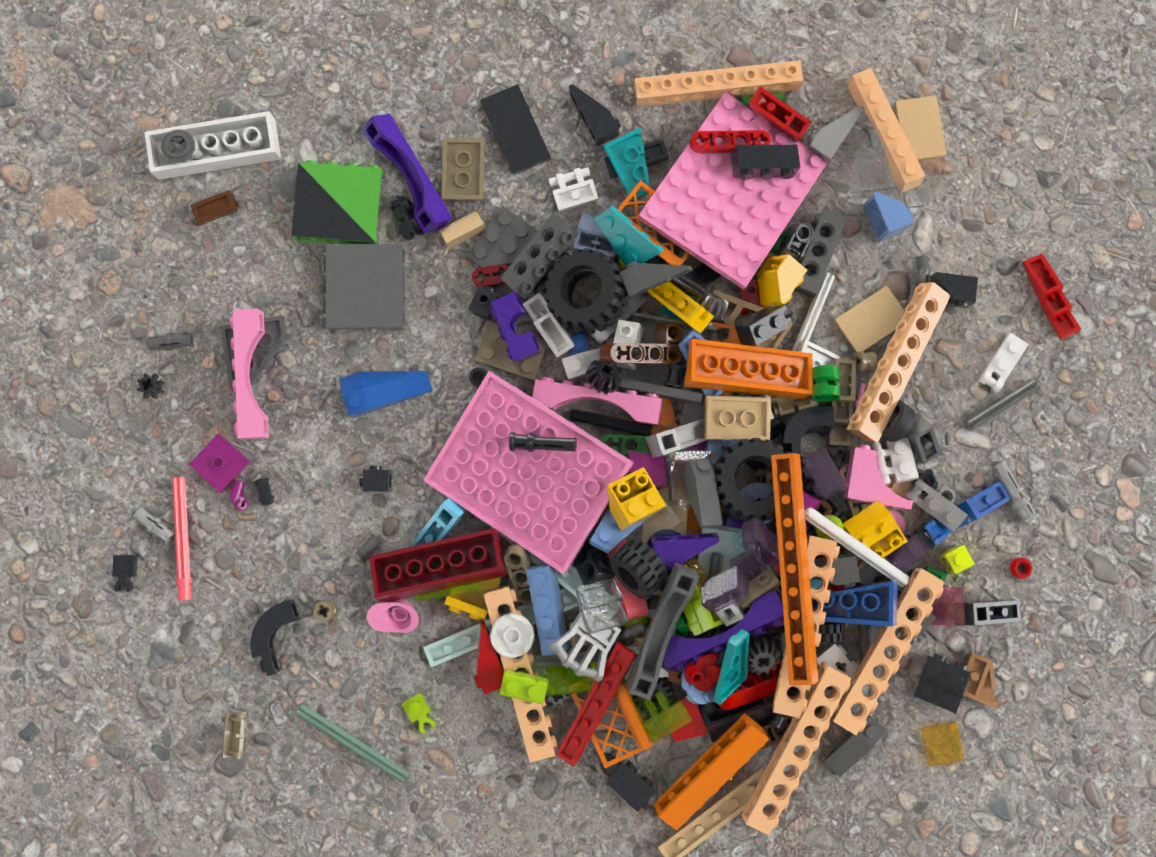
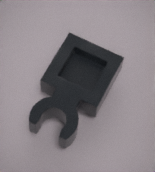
M113 555L112 577H118V581L114 585L115 592L121 591L123 583L127 586L126 592L133 591L134 586L130 577H137L138 555Z

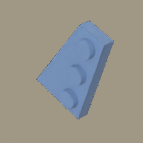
M609 506L589 544L609 554L629 534L641 526L646 519L621 531L610 512Z

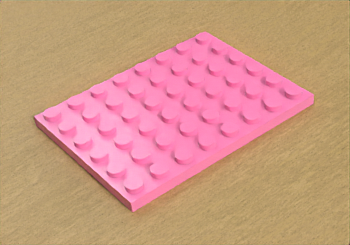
M725 92L698 131H766L771 137L770 145L797 144L801 167L799 171L790 179H782L781 177H773L767 180L761 178H751L748 180L733 178L731 153H695L688 144L637 219L744 290L828 162L810 151L801 142H795L785 133L771 126L758 113L744 106L743 103ZM740 137L735 138L738 145H745L744 139ZM722 138L715 139L717 145H725V141ZM760 138L757 139V141H760V143L763 145L764 142H762ZM700 139L696 140V142H699L701 146L703 145V143L700 142Z
M488 371L423 481L493 528H496L499 532L560 573L566 574L609 504L607 485L625 477L634 462L493 372ZM511 432H516V434L524 435L534 433L536 436L577 438L576 452L537 449L532 453L528 452V450L517 449L513 452L509 449V437Z

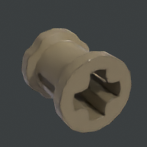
M322 601L315 605L313 613L316 619L326 621L336 615L337 607L332 601ZM328 607L329 611L327 614H322L321 611Z

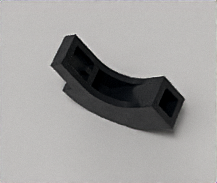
M810 407L795 415L780 439L779 445L784 448L782 451H785V454H800L801 463V438L812 433L829 434L834 427V407Z
M294 599L281 602L269 608L258 619L253 629L250 641L252 658L261 656L260 666L267 676L281 672L273 647L277 631L288 623L300 620Z

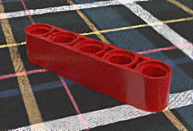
M782 660L779 664H776V670H769V674L762 672L759 676L756 671L753 673L748 671L747 679L718 706L729 710L775 694Z

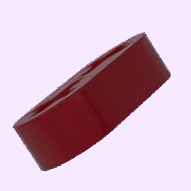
M499 264L478 268L473 271V283L476 287L480 286L482 288L485 286L505 285L506 283L500 279V276L493 277V275L499 274V270H504L505 272L509 267ZM480 273H483L484 276H491L490 278H485L483 283L476 280Z

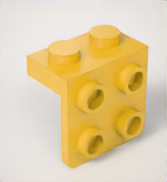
M501 578L454 587L444 604L449 606L448 610L460 614L461 611L470 613L469 617L478 621H481L482 618L486 619L489 613L483 593L486 590L499 587Z

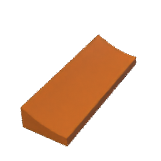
M691 339L689 341L684 387L804 400L813 395L812 353Z

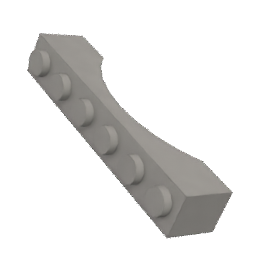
M771 410V417H770V419H773L774 417H773L772 410ZM705 418L645 437L652 458L709 440L704 439Z

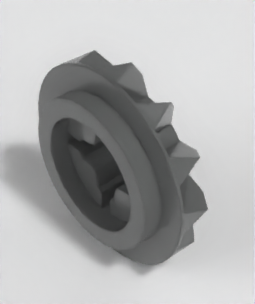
M180 129L172 130L162 139L161 151L169 161L175 164L179 162L185 163L187 159H192V154L196 151V142L187 131ZM173 142L182 144L184 151L176 150L177 148Z

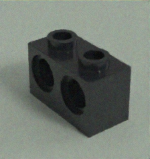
M586 540L573 562L586 590L604 591L615 574L606 552L589 544L590 540Z

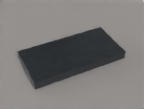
M518 84L480 100L513 176L551 160L548 149Z

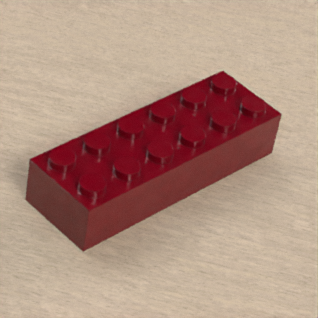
M496 528L369 556L375 599L381 603L391 602L508 576L504 563L505 556L501 534Z

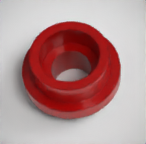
M1015 558L1010 564V572L1015 578L1025 579L1030 576L1032 565L1026 558ZM1019 564L1023 566L1021 572L1017 570Z

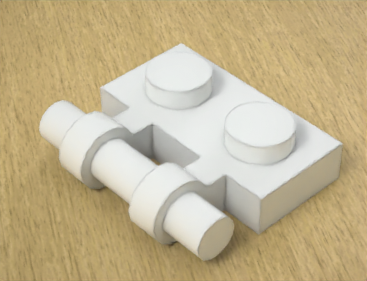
M579 167L574 169L573 172L567 174L559 173L556 174V177L548 179L551 187L556 185L560 187V189L553 191L558 212L598 201L593 179L587 181L583 179V177L590 175L588 167L583 169ZM577 180V184L566 187V182Z
M908 437L896 442L887 441L886 450L882 449L880 442L872 444L873 450L877 451L876 462L879 474L886 485L891 483L889 476H894L896 483L918 480L919 476ZM885 458H890L892 467L886 466Z

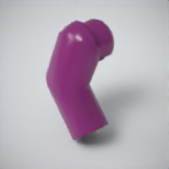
M235 480L229 499L236 510L244 511L248 507V502L242 494L245 482Z

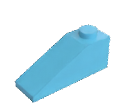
M450 498L446 499L410 547L444 540L467 510Z

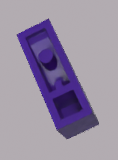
M716 532L651 537V548L661 558L666 569L670 570L674 562L682 564L720 542V539Z

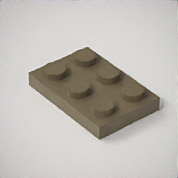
M443 138L442 201L484 202L485 139Z
M488 321L475 361L535 381L548 345L547 342L536 337L542 353L522 362H515L509 358L506 351L508 347L507 342L499 334L498 328H500V324ZM515 330L516 333L519 335L524 334L523 332Z

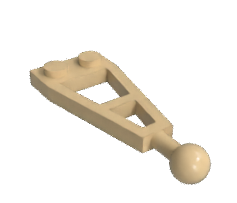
M717 290L713 291V294L737 305L729 318L726 315L723 316L722 320L726 324L736 325L734 322L743 308L755 312L764 309ZM788 323L789 327L756 347L777 349L793 323Z

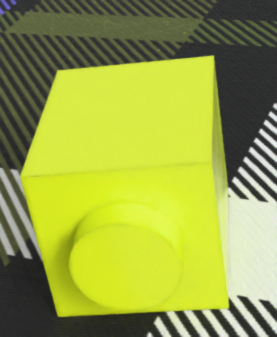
M955 545L938 554L948 574H957L974 565L965 545Z

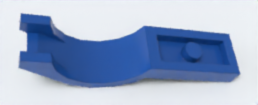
M1002 481L995 482L956 505L968 515L957 529L980 519L1011 500ZM935 517L923 526L924 530H927L933 539V545L942 542L946 536L953 532Z

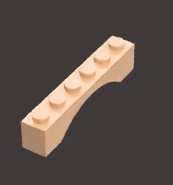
M870 68L852 75L848 89L856 105L865 108L863 112L873 124L881 140L889 163L891 176L899 192L903 193L920 186L925 174L872 69Z

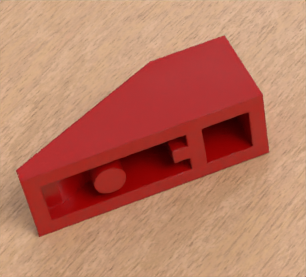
M759 86L748 103L771 126L785 133L795 142L801 139L811 124L810 120L761 86Z
M484 620L480 623L476 676H474L477 688H482L485 695L500 689L504 667L498 652H496L492 645L490 632Z

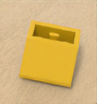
M789 254L768 258L758 272V287L762 306L784 305L788 303L792 298L794 289L803 282V276L807 270Z
M644 467L607 485L610 512L621 531L658 513L666 506Z
M879 500L843 523L848 534L882 558L908 542L891 513Z

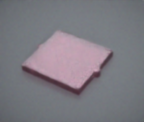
M944 585L941 596L935 599L931 605L933 607L932 614L936 617L932 625H946L947 628L966 626L964 587Z

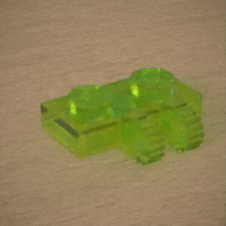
M662 692L656 694L657 700L663 708L661 712L658 713L651 700L647 699L644 702L652 717L643 721L642 725L654 743L692 721L681 701L669 706Z

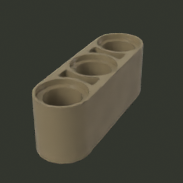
M512 542L505 554L504 563L519 601L524 605H533L526 570L534 564L529 551L516 542Z

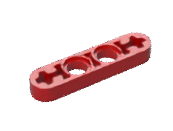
M763 130L698 131L693 134L689 141V146L695 153H732L735 146L738 145L735 138L740 137L744 139L745 145H750L751 142H753L751 145H762L760 141H757L758 138L764 142L763 145H770L771 137ZM722 138L725 141V145H717L715 139ZM697 139H700V142L703 143L702 146L699 142H696Z

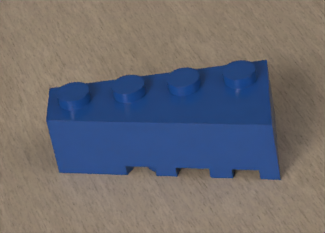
M898 580L830 592L829 601L824 603L823 611L826 612L825 622L891 627L897 625ZM812 598L813 610L817 606V600Z

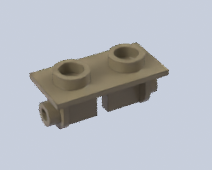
M812 395L804 400L770 397L773 416L779 415L781 417L784 414L795 412V410L800 411L817 406L816 401L812 399Z
M769 568L735 590L734 593L742 608H751L755 599L761 595L779 590L781 581L776 577L772 568Z
M246 712L225 713L222 758H242V754H244L245 721H247V718H245Z

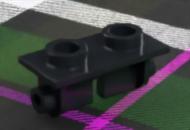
M396 196L397 200L391 202V210L397 221L404 219L403 222L398 224L403 237L409 241L415 238L414 234L424 235L414 218V205L412 201L407 197Z

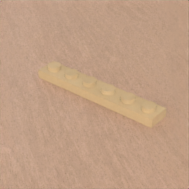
M759 767L657 845L663 856H685L745 810L764 773V769Z

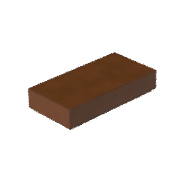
M230 190L190 205L199 226L238 211Z

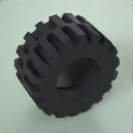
M630 539L610 557V564L617 579L628 591L641 599H648L669 578L668 571L658 554L640 540Z

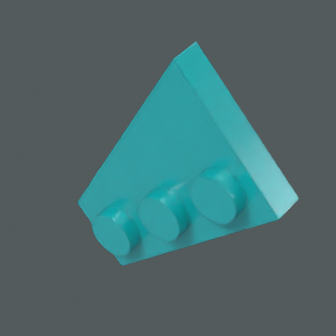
M641 127L603 146L627 195L631 193L640 180L650 187ZM642 188L636 193L637 199L648 195Z
M613 205L594 218L625 266L632 262H637V264L645 263L664 250L659 244L656 245L648 239L649 236L645 232L641 233L632 225V221Z
M743 629L736 635H732L727 643L713 701L719 705L747 679L749 633Z

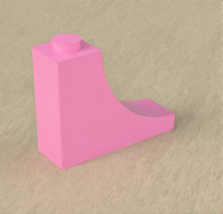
M862 444L851 448L843 499L873 504L879 500L885 507L912 510L913 501L904 499L892 492L882 480L877 468V451L870 450L871 446Z

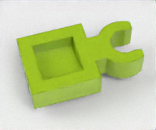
M421 692L401 704L412 723L418 720L419 731L422 734L426 733L424 723H430L432 728L436 726L435 720L427 716L432 710Z

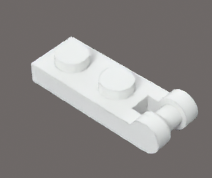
M1009 333L979 378V382L983 385H989L992 391L998 393L1027 348L1028 343ZM992 373L998 376L996 380L991 377Z

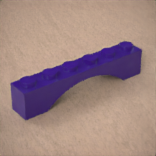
M391 114L372 116L362 130L371 145L384 154L405 178L413 197L414 218L423 233L438 231L445 227L453 218Z
M774 590L758 597L744 618L733 628L722 634L703 639L684 638L677 635L671 637L663 657L665 668L674 672H680L686 668L687 664L697 663L698 659L704 655L711 653L720 654L726 651L729 638L732 635H736L741 629L747 631L749 636L754 635V637L766 633V629L774 626L776 628L784 625L782 594Z

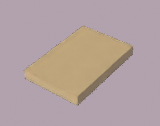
M936 95L895 101L896 118L917 160L945 157L947 153Z
M885 286L833 321L854 352H862L896 330L905 311L888 286Z
M706 395L704 439L751 440L752 438H760L763 441L766 439L770 440L771 398Z

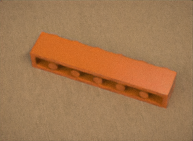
M744 713L654 803L658 817L675 830H678L765 745L769 738L764 729Z

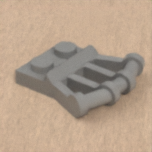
M583 606L574 623L570 626L569 631L553 641L549 648L551 651L556 652L564 667L574 670V674L579 677H591L595 681L600 682L604 676L607 654L621 629L590 607ZM574 635H577V640L567 654L562 645ZM584 642L590 644V647L581 662L578 663L574 659ZM598 650L599 655L596 669L587 668Z

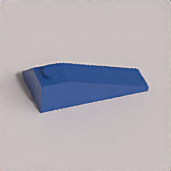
M427 371L357 372L340 378L342 397L348 415L352 418L433 391Z

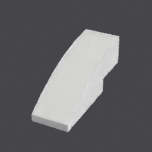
M541 291L526 301L523 306L534 320L533 324L558 358L575 345L565 326L557 321L553 314L549 312L547 308L549 303L545 301L544 293Z

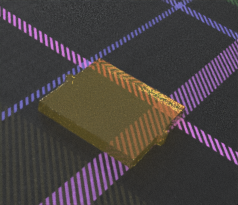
M957 722L936 723L934 726L921 728L928 766L941 764L948 766L949 763L964 760Z

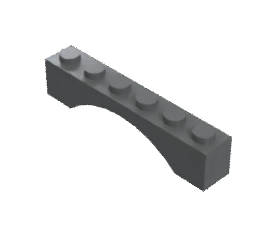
M674 562L627 679L626 686L630 694L648 700L651 699L673 629L683 609L691 599L700 578L695 569Z

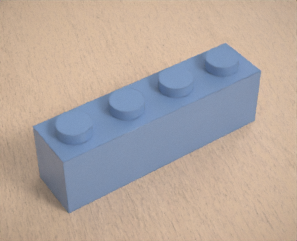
M547 563L537 564L527 569L526 573L542 656L556 655L555 651H551L549 645L567 632L556 569ZM569 640L562 645L565 651L570 647Z

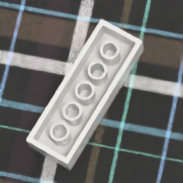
M269 111L144 132L150 173L158 180L281 160L276 120ZM180 129L187 131L196 142V151L193 152L192 159H187L185 163L179 162L175 164L163 155L161 142L168 132ZM173 142L177 148L176 150L184 151L182 144Z

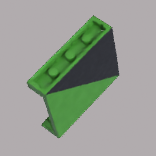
M306 160L305 163L298 162L291 236L295 241L379 244L377 224L381 179L385 177L382 168L377 165L359 167L358 164L347 163L345 166L338 165L335 162L318 164L312 160Z

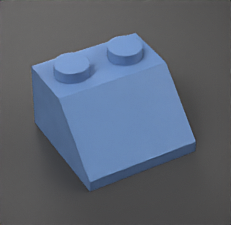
M879 192L873 193L863 205L879 243L902 234L913 224L912 212L910 209H907L905 203Z

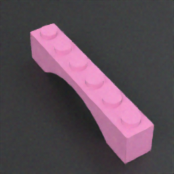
M259 309L233 310V316L230 317V326L234 337L231 338V348L234 350L232 370L235 371V380H233L232 387L234 393H236L233 409L234 413L237 414L234 432L238 439L243 440L269 438L268 416L261 410L255 400L250 384L252 355L259 340L265 333L264 312Z
M542 377V380L535 379L532 398L551 410H557L575 401L599 400L621 408L637 423L659 427L663 401L658 398L659 395L646 393V396L637 395L638 392L632 390H625V393L616 392L615 390L613 393L609 392L605 395L603 392L597 393V390L590 389L591 385L586 383L582 387L575 386V382L563 380L562 383H556L554 379Z

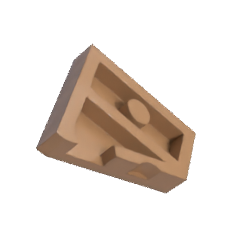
M969 652L965 665L968 666L967 671L971 672V676L963 696L996 709L997 702L994 695L995 679L992 675L994 671L993 660Z

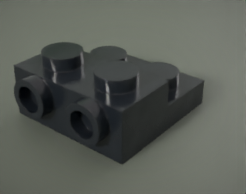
M935 653L933 657L928 655L914 697L957 714L971 672L967 671L968 666L955 662V665L946 663L947 658Z

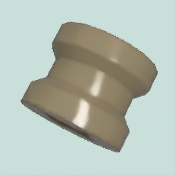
M855 352L852 360H856L857 373L876 371L878 358L875 352Z

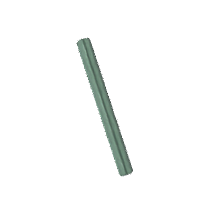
M301 705L297 710V716L400 783H404L408 778V771L306 705Z

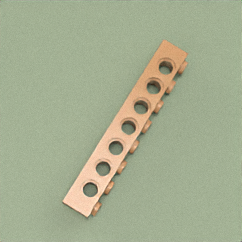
M801 61L635 78L634 94L636 107L718 99L725 92L732 97L755 94L759 86L768 92L799 90L803 82Z
M934 282L919 283L915 289L914 295L907 305L905 313L898 323L882 359L878 362V367L873 377L869 380L864 395L859 400L855 413L850 418L847 430L864 442L878 443L950 298V295Z
M808 535L807 549L810 580L815 576L820 577L822 580L818 588L811 587V598L817 600V606L813 609L815 646L819 647L821 641V634L818 633L819 625H824L826 612L823 611L824 603H828L830 598V590L827 587L828 582L833 581L835 568H832L833 559L838 558L840 546H836L837 541ZM820 554L825 555L826 563L823 566H816L814 563L815 557ZM785 644L772 709L775 713L800 718L801 712L805 713L807 699H804L806 690L810 691L811 685H789ZM797 687L799 693L796 696L791 697L787 695L788 688Z
M915 568L908 580V584L897 599V625L881 627L853 675L849 690L842 695L839 709L833 713L830 720L854 735L864 730L867 724V716L869 713H873L878 705L877 699L879 695L887 690L890 676L894 675L900 667L898 662L902 656L909 652L911 647L909 643L913 636L916 637L921 631L922 626L920 624L924 617L927 618L932 612L933 607L931 605L934 600L941 596L944 590L942 588L945 583L944 581L922 568ZM920 589H923L925 592V598L922 601L917 598V593ZM909 608H912L914 610V617L909 620L906 617V612ZM898 627H902L904 633L898 639L895 636V631ZM887 646H891L893 653L890 657L886 658L884 650ZM880 665L882 668L881 674L874 676V667ZM869 684L871 687L870 693L863 695V686ZM858 703L860 706L859 712L852 714V705Z
M509 584L484 591L483 595L492 626L498 618L504 615L498 611V607L502 604L510 607L509 613L522 615L520 609L516 610L514 602L518 601L515 589H510ZM532 651L516 658H508L500 654L504 670L507 668L515 672L518 668L523 667L528 671V674L539 676L538 672L533 673L532 665L535 662ZM512 698L529 762L555 756V748H558L555 735L551 736L549 731L552 723L550 715H545L543 707L547 706L545 699L542 705ZM537 710L539 715L536 718H530L527 715L528 711ZM535 731H542L545 736L542 739H536L533 737V733Z
M823 661L817 670L818 682L811 685L810 691L807 690L804 699H807L805 713L801 712L800 718H792L741 815L746 825L767 835H770L772 829L774 830L777 827L782 810L787 808L792 791L797 789L802 772L808 768L812 753L819 747V739L823 732L828 730L830 718L839 709L840 699L850 687L851 678L845 672ZM832 686V691L829 694H824L825 689ZM822 706V710L814 714L815 708ZM811 725V731L804 733V729ZM802 745L800 751L793 752L796 746ZM792 765L789 771H783L785 766ZM776 785H782L779 790L773 791V788ZM772 804L768 810H763L765 805Z

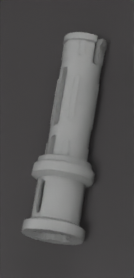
M1005 460L994 465L992 468L1009 493L1012 500L1011 506L1016 508L1022 519L1021 523L1026 524L1038 518L1040 515L1035 512L1030 504V497L1024 495Z

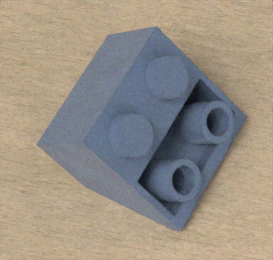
M582 213L573 250L580 249L583 252L584 248H591L593 251H601L614 261L616 251L594 220L596 216Z

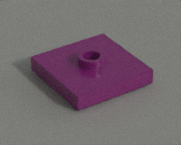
M218 433L189 465L219 493H222L251 461Z

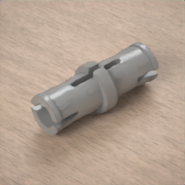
M143 507L138 509L133 515V519L146 527L148 533H153L165 544L171 542L175 537V533L164 526L162 520L154 518Z

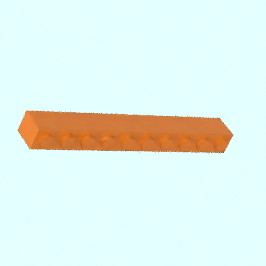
M800 454L771 455L789 685H813L818 682Z

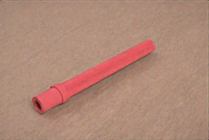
M184 477L172 478L178 601L191 600L192 578H190L186 485Z

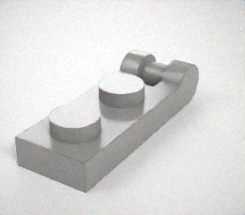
M919 478L914 483L916 486L905 494L907 498L919 505L953 532L968 516ZM922 491H925L927 494L923 499L918 497Z

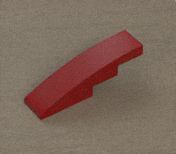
M1040 254L1023 261L1030 284L1058 338L1063 340L1079 333L1081 327L1071 313L1073 307L1062 292L1064 286L1044 255Z

